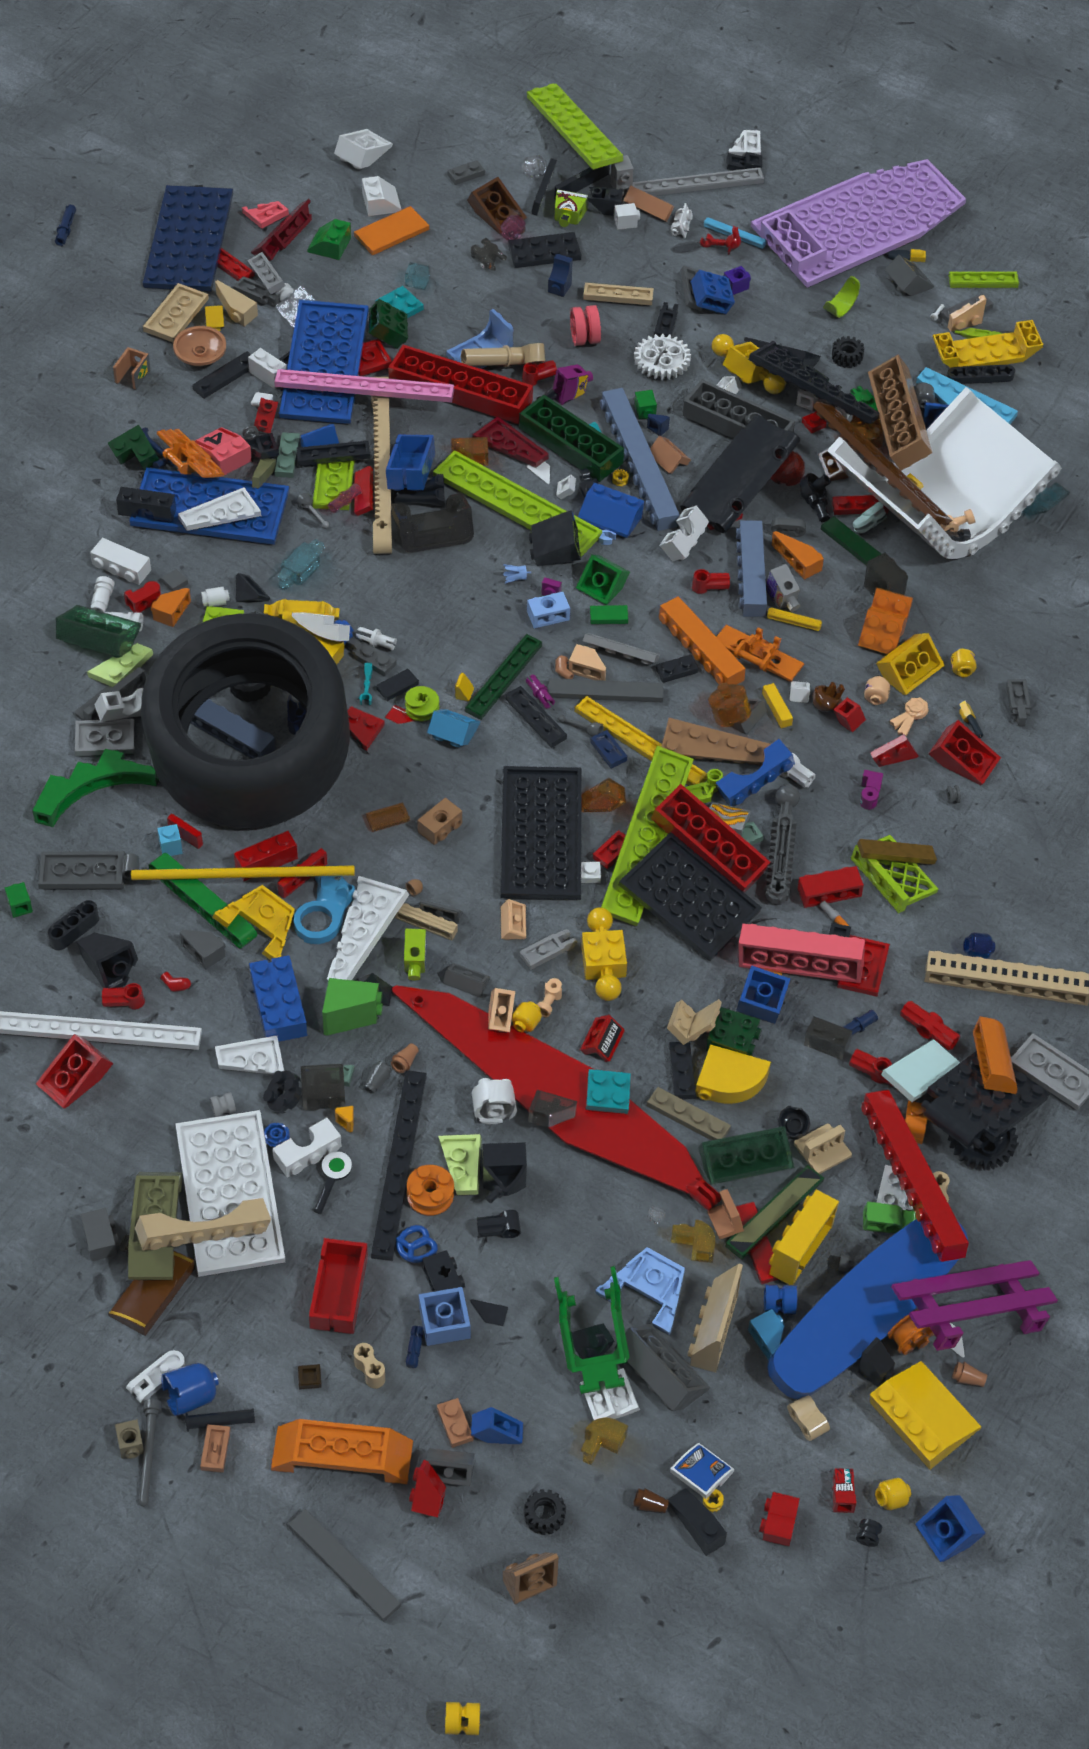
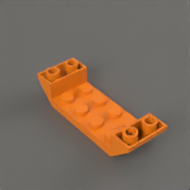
M297 1419L278 1426L271 1470L294 1473L295 1465L358 1471L384 1474L385 1482L408 1484L413 1440L391 1428Z

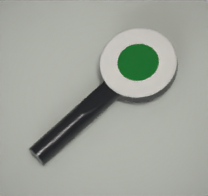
M329 1153L322 1161V1171L327 1180L314 1208V1212L322 1214L335 1180L346 1178L352 1170L351 1159L345 1153Z

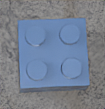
M462 1287L419 1294V1310L427 1346L471 1338V1326Z

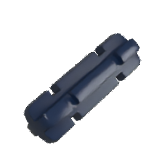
M412 1326L406 1357V1367L417 1368L424 1332L422 1326Z

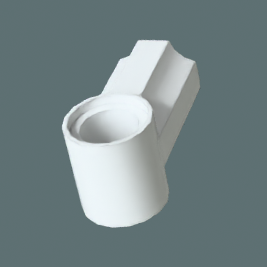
M792 753L795 765L789 771L780 774V776L784 778L790 777L802 787L808 788L815 779L816 774L803 766L799 758Z

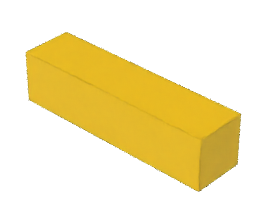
M775 684L763 686L762 695L780 728L792 726L793 717Z

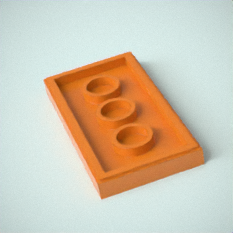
M409 206L354 231V237L372 255H375L428 231L429 224Z

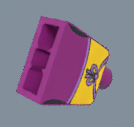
M578 364L557 368L553 384V390L557 393L555 399L561 405H564L583 395L586 391L587 383L593 381L592 372H586Z

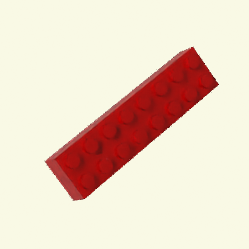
M402 345L388 367L389 379L454 385L452 403L517 424L520 421V413L531 405L533 401V385L407 345Z

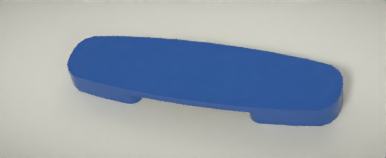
M915 1219L864 1258L803 1317L769 1358L767 1366L769 1377L779 1390L790 1398L798 1400L804 1396H811L844 1373L862 1357L863 1351L876 1337L880 1340L885 1338L894 1325L916 1308L912 1299L902 1301L898 1299L891 1288L893 1284L908 1282L913 1279L919 1280L946 1275L959 1259L940 1262L937 1254L932 1250L929 1238H926L921 1222ZM959 1223V1225H960L962 1231L964 1232V1234H965V1236H966V1238H967V1240H968L966 1231L964 1230V1228L962 1227V1225Z

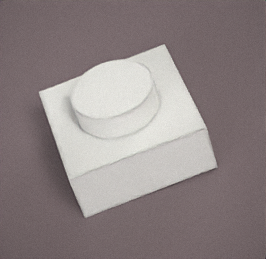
M569 475L559 481L556 496L562 500L575 492L576 478Z
M581 862V883H601L600 862Z

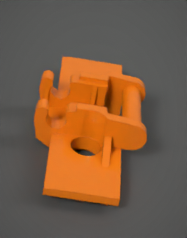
M179 429L157 431V435L170 447L163 451V457L169 459L181 474L197 472L202 478L224 476L221 468L212 461V457L195 441L190 440Z
M726 625L716 636L738 659L743 658L759 666L761 670L765 672L768 670L790 682L804 666L803 662L778 650L781 638L775 636L773 644L764 640L762 636L763 629L757 627L755 635L749 636ZM772 659H777L780 663L775 664Z

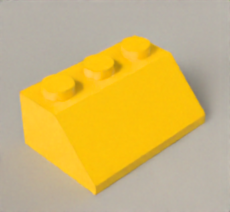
M929 633L914 634L876 663L883 678L903 695H907L945 666Z

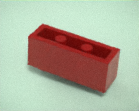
M289 831L234 853L235 868L280 867L298 859L297 844ZM242 878V879H243V881H246V880H249V879H251V878Z
M857 866L799 877L797 890L804 908L818 906L823 901L833 903L862 897L864 884Z

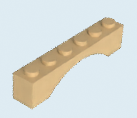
M258 1198L242 1201L229 1214L210 1221H183L162 1213L141 1215L135 1230L142 1250H157L161 1247H178L188 1243L198 1244L208 1240L218 1241L228 1237L237 1238L247 1234H261L266 1232L271 1217L264 1199Z

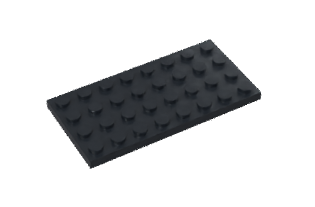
M503 766L501 898L581 900L582 768Z

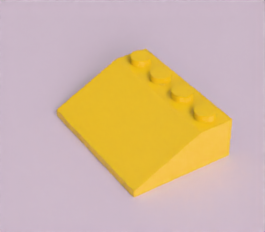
M922 1361L888 1379L870 1394V1404L929 1470L981 1429L980 1424Z

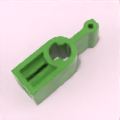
M867 1201L863 1210V1230L897 1233L914 1221L916 1214L915 1211L902 1210L897 1205Z

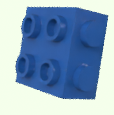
M699 270L691 280L698 307L727 314L734 305L735 301L729 278Z

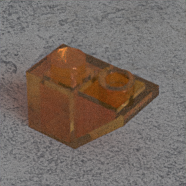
M487 437L451 439V453L455 450L483 466H488Z

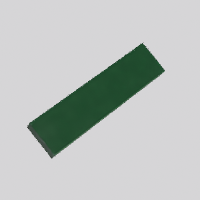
M833 516L821 525V530L872 571L886 562V557L836 517Z

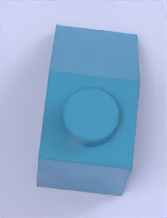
M773 1309L750 1320L748 1327L749 1333L768 1361L781 1343L785 1326L781 1316L776 1315Z

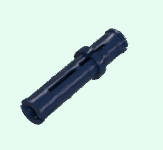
M69 204L66 206L61 224L57 228L55 243L59 246L65 245L66 239L70 235V227L76 213L74 205Z

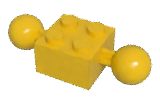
M719 334L713 339L712 350L720 357L726 356L723 366L730 373L736 374L743 382L748 384L763 380L764 388L771 394H779L785 389L786 381L784 378L769 373V370L754 365V362L748 360L750 354L759 349L752 342L734 346L732 338L726 334Z
M598 907L591 910L587 916L588 927L593 932H582L581 948L585 980L598 979L595 985L597 995L602 1000L612 1001L621 993L622 986L618 978L626 977L627 972L623 930L608 931L613 923L612 914L607 909Z

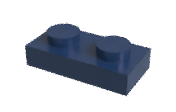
M608 730L591 737L590 743L611 769L627 761L628 756Z

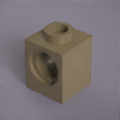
M138 1420L115 1424L121 1458L133 1459L140 1454H144ZM128 1439H135L132 1443H125Z

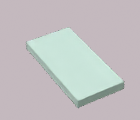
M933 1039L884 1069L881 1075L907 1099L913 1102L926 1094L930 1085L960 1062Z

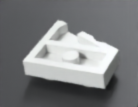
M743 130L740 137L735 141L733 148L729 149V153L745 156L746 152L761 155L760 131Z

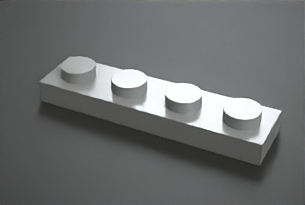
M263 252L247 260L270 294L277 293L286 286Z
M586 633L583 641L587 642L589 647L598 649L601 646L606 648V652L616 654V652L624 653L623 657L629 659L637 657L645 664L652 665V662L655 663L659 660L660 654L598 635Z

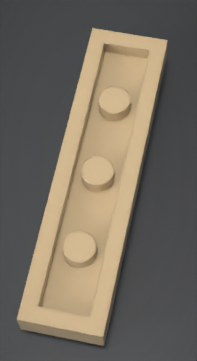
M585 283L583 300L652 305L654 288Z

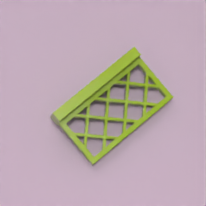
M891 835L879 839V841L896 842ZM855 845L851 860L898 913L905 911L906 906L938 892L936 885L916 863L862 858L858 845ZM880 863L890 865V870L884 869ZM893 867L904 869V872H895ZM907 870L915 872L917 877L906 875ZM892 877L902 879V884L897 883ZM905 880L915 882L916 887L905 885ZM919 884L926 885L929 890L920 889ZM904 890H905V891L912 892V893H915V894H914V896L909 897V896L904 892Z

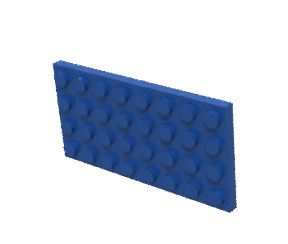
M299 300L287 370L358 376L369 306ZM284 388L279 416L280 418L351 424L355 394Z
M146 467L140 489L175 494L176 512L172 523L154 520L152 512L147 509H139L137 516L130 517L129 521L130 526L275 545L289 495V486L263 483L260 488H252V481L224 477L202 478L199 474H181L178 471ZM243 487L261 510V516L188 531L178 518V514Z

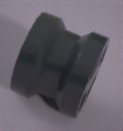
M862 1519L859 1525L861 1530L857 1533L856 1540L868 1547L878 1546L880 1540L878 1534L882 1532V1525L871 1519Z

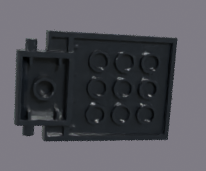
M975 1051L928 1087L926 1093L935 1100L932 1103L924 1100L921 1107L925 1109V1118L968 1149L973 1145L980 1149L984 1143L980 1138L985 1136L994 1143L1043 1104L1050 1094L1040 1085H1036L1028 1079L1025 1074L1014 1068L1017 1084L1016 1094L984 1089L977 1051Z

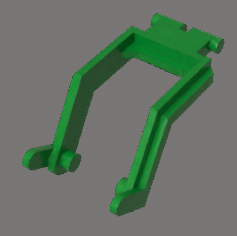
M615 1266L610 1267L613 1282L610 1283V1288L604 1289L606 1300L611 1299V1313L618 1347L613 1354L581 1359L575 1354L571 1333L570 1308L576 1306L575 1295L568 1296L567 1291L562 1292L559 1277H554L559 1299V1324L567 1368L572 1373L582 1371L584 1385H580L581 1394L601 1391L600 1381H604L606 1390L626 1386L624 1377L619 1378L617 1365L627 1363L630 1355L622 1317L621 1289Z

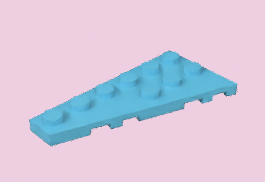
M927 367L919 374L916 383L925 382L932 385L935 396L939 399L938 402L950 405L963 389L967 387ZM969 388L977 398L1007 423L1011 424L1017 417V410Z

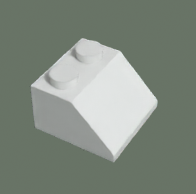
M379 176L362 178V194L368 216L401 211L396 188Z

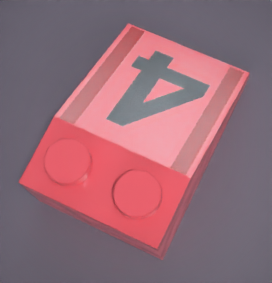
M223 427L195 440L212 457V461L221 468L224 475L252 461L250 445L240 435Z

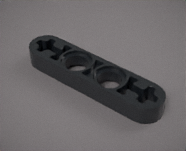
M1006 364L951 367L947 372V377L960 384L1010 382L1014 379L1015 368ZM991 372V373H993L994 375H993V376H988V375H986L985 373ZM969 373H974V374H976L977 376L972 377V376H969L968 374H969Z

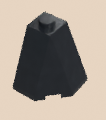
M95 932L76 941L83 960L103 988H121L127 984L130 978L128 976L129 972L138 961L131 941Z

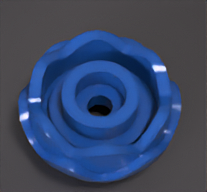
M282 1123L269 1124L264 1129L265 1142L271 1147H276L287 1141L290 1137L288 1127H285Z

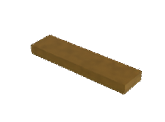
M859 839L857 843L862 858L933 865L937 861L933 846L868 839Z

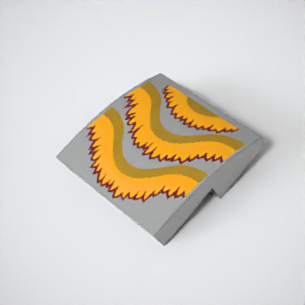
M715 802L709 808L740 836L742 835L745 824L748 823L751 815L750 810Z

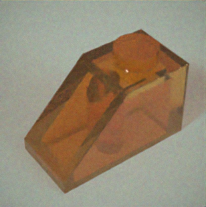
M610 778L605 779L582 794L581 811L612 812L626 803L625 787Z

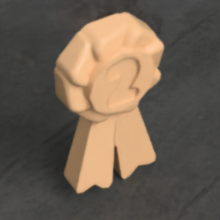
M921 697L911 698L905 704V713L891 719L890 725L894 726L895 730L899 728L898 735L905 734L907 736L914 720L922 719L928 714V703Z

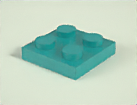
M404 286L378 298L404 311L407 314V318L424 310V305Z
M589 1069L586 1110L628 1114L631 1073Z

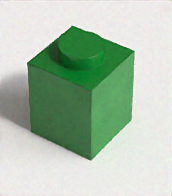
M653 390L635 392L634 406L639 420L648 419V414H656L657 403Z
M24 882L5 887L7 901L13 918L33 912Z

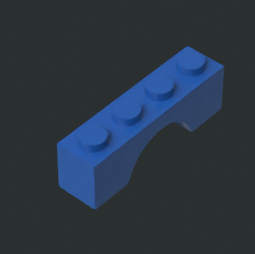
M780 739L763 750L765 758L759 770L749 775H738L730 772L716 782L718 792L730 806L734 807L741 804L748 796L757 793L761 787L773 782L777 776L789 771L795 765L793 754Z

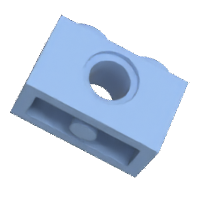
M564 592L527 600V613L533 628L570 620V606Z

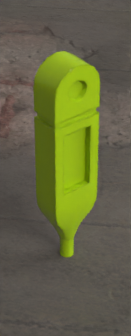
M967 328L962 331L955 330L956 334H960L967 339L1002 334L996 331L992 332L976 328Z

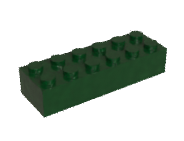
M542 395L520 413L519 429L577 468H587L590 476L594 479L596 478L598 482H601L624 462V448L545 395Z

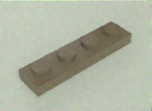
M660 1087L656 1088L647 1101V1107L719 1145L731 1129L730 1124Z

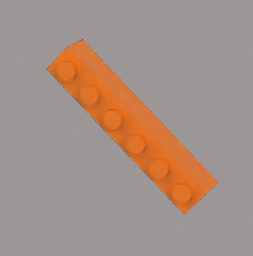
M679 596L660 605L659 619L661 623L670 629L672 635L681 641L684 648H687L692 653L693 657L704 666L708 673L710 672L719 685L728 690L744 681L746 668Z

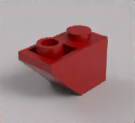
M423 1460L421 1466L415 1468L413 1481H416V1486L412 1488L409 1502H413L411 1511L438 1518L443 1508L446 1486L429 1461Z

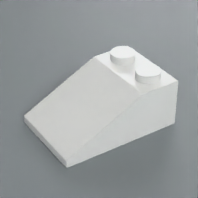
M368 129L340 135L334 154L339 156V159L353 164L354 168L362 169L374 163L392 147L393 143Z

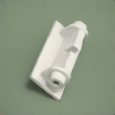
M686 203L683 209L679 208L676 211L671 227L672 235L682 234L684 239L686 238L687 231H689L690 221L693 218L692 211L689 210Z

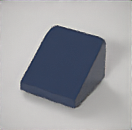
M648 414L647 428L662 436L669 429L670 417Z

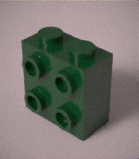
M378 299L369 309V334L398 349L408 339L407 314L391 306L388 302Z
M721 1007L715 1021L716 1025L711 1030L707 1039L706 1051L709 1050L711 1044L753 1056L756 1046L754 1041L759 1040L762 1029L759 1028L760 1019Z

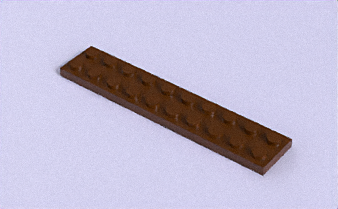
M819 401L814 404L813 408L818 411L816 414L821 419H826L829 422L828 426L834 431H838L841 434L840 437L845 442H850L853 445L851 448L858 454L861 453L864 456L865 462L869 465L873 464L876 467L875 471L888 479L889 485L893 488L897 487L900 490L899 494L904 499H909L914 509L919 512L922 511L925 514L924 518L927 514H930L939 525L943 524L946 526L953 521L834 406Z

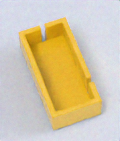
M817 1189L812 1196L808 1195L803 1203L804 1208L802 1211L798 1210L793 1218L794 1223L791 1226L787 1225L782 1235L783 1239L781 1241L777 1240L772 1249L774 1254L769 1261L771 1265L770 1275L789 1285H794L802 1273L801 1269L804 1270L832 1228L839 1204L838 1200Z

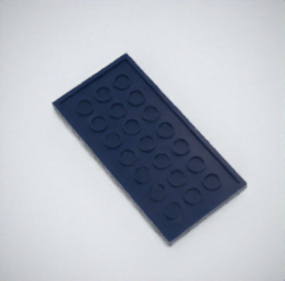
M166 185L143 280L144 288L174 289L179 283L198 291L212 292L234 194L233 189Z

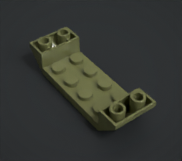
M139 1172L136 1175L128 1245L129 1280H173L175 1264L174 1247L168 1246L157 1250H142L135 1227L141 1215L162 1213L177 1219L178 1198L182 1188V1172Z

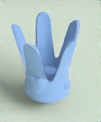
M503 564L506 570H510L503 573L504 576H507L506 580H508L505 583L515 580H526L527 573H531V571L527 572L526 565L513 566Z

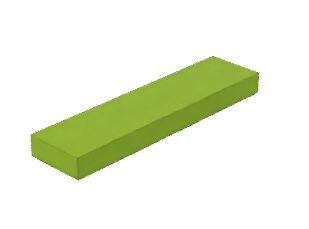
M1016 271L949 272L948 275L950 288H1018L1019 286Z

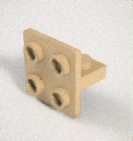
M825 1124L794 1142V1146L810 1167L819 1174L852 1156L851 1151L843 1142L845 1130L841 1125L833 1128L830 1124Z

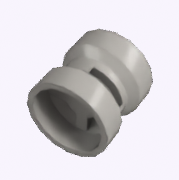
M231 1092L224 1093L222 1097H210L215 1117L222 1116L224 1113L232 1114L236 1112Z

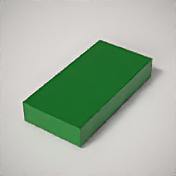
M590 606L591 624H628V606Z

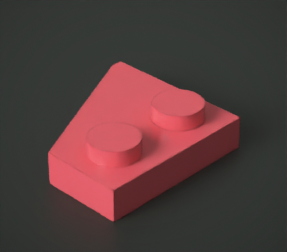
M279 201L258 204V208L248 209L247 206L242 207V213L261 229L289 215L288 208Z

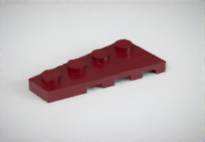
M496 417L472 435V440L535 468L549 459V453L499 417Z

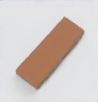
M631 185L623 200L628 204L635 203L636 208L666 222L674 209L673 205Z

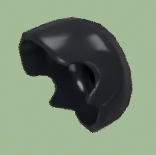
M787 1106L780 1112L778 1118V1127L781 1133L792 1139L805 1136L811 1125L808 1114L802 1108Z

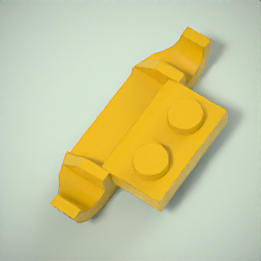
M282 599L271 605L264 604L265 615L278 617L301 627L303 626L292 617V613L305 612L334 616L335 621L339 618L340 608H334L324 601Z

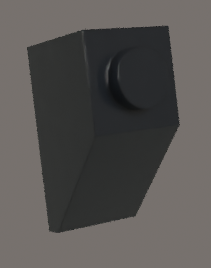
M876 1337L863 1351L858 1373L876 1387H879L895 1375L893 1372L895 1362L879 1338Z

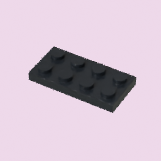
M575 232L508 240L514 268L553 264L556 254L573 258V261L581 260L582 256Z

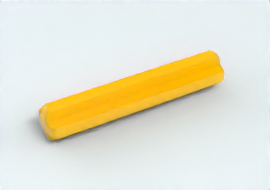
M770 607L767 612V618L816 631H820L822 626L821 620Z

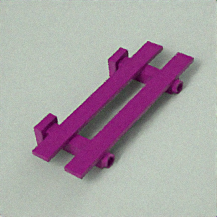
M1031 1260L1005 1265L1000 1264L994 1267L919 1280L913 1279L891 1286L900 1301L913 1300L918 1311L910 1312L909 1316L917 1329L930 1327L936 1337L933 1345L937 1351L955 1348L964 1333L960 1327L952 1328L950 1323L1016 1311L1023 1321L1020 1326L1023 1334L1039 1332L1043 1329L1050 1316L1046 1310L1038 1311L1036 1307L1054 1304L1058 1301L1049 1287L1025 1291L1018 1281L1019 1279L1036 1277L1040 1274ZM997 1283L1005 1293V1295L940 1307L932 1296Z

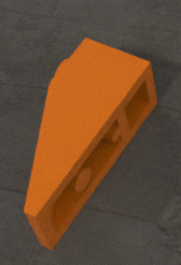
M773 532L771 545L804 580L822 571L824 558L821 553L817 552L810 545L780 532Z

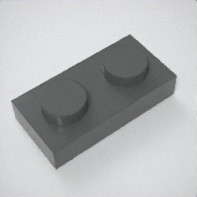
M478 160L448 170V176L455 185L485 175V169Z

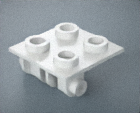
M885 1165L876 1203L897 1205L902 1210L914 1211L913 1207L908 1203L905 1191L900 1187L897 1175L893 1174L892 1166Z

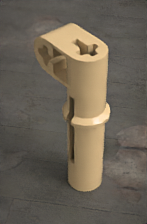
M544 343L528 344L522 347H509L505 345L503 348L462 349L461 363L470 366L503 365L504 367H509L510 365L540 364L545 362Z

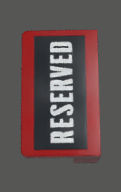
M610 1015L596 1017L580 1051L585 1055L597 1053L605 1062H609L625 1030Z

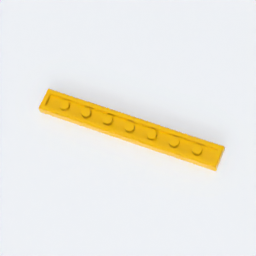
M588 696L575 706L574 712L592 723L598 722L603 724L604 731L608 730L613 737L652 761L656 747L662 746L661 743ZM693 764L686 784L689 786L703 783L707 780V773Z

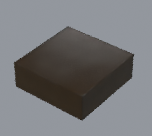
M320 1364L298 1366L299 1390L322 1388Z

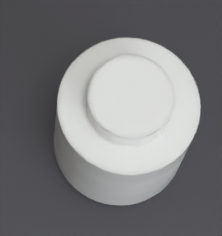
M224 587L205 589L204 592H201L204 607L227 605L226 601H230L228 590H224Z

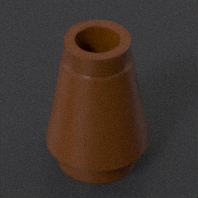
M638 1488L633 1506L638 1507V1510L665 1513L669 1500L646 1488Z

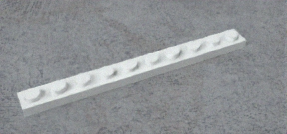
M0 1011V1034L71 1039L76 1034L87 1041L199 1050L202 1028Z

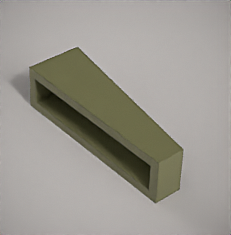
M260 459L252 477V488H260L275 471L276 459Z

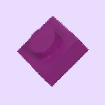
M544 577L541 595L546 596L562 591V582Z

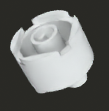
M489 1078L479 1080V1084L472 1090L475 1117H478L480 1122L484 1124L503 1123L502 1119L508 1117L509 1120L513 1118L517 1113V1107L511 1080H490Z

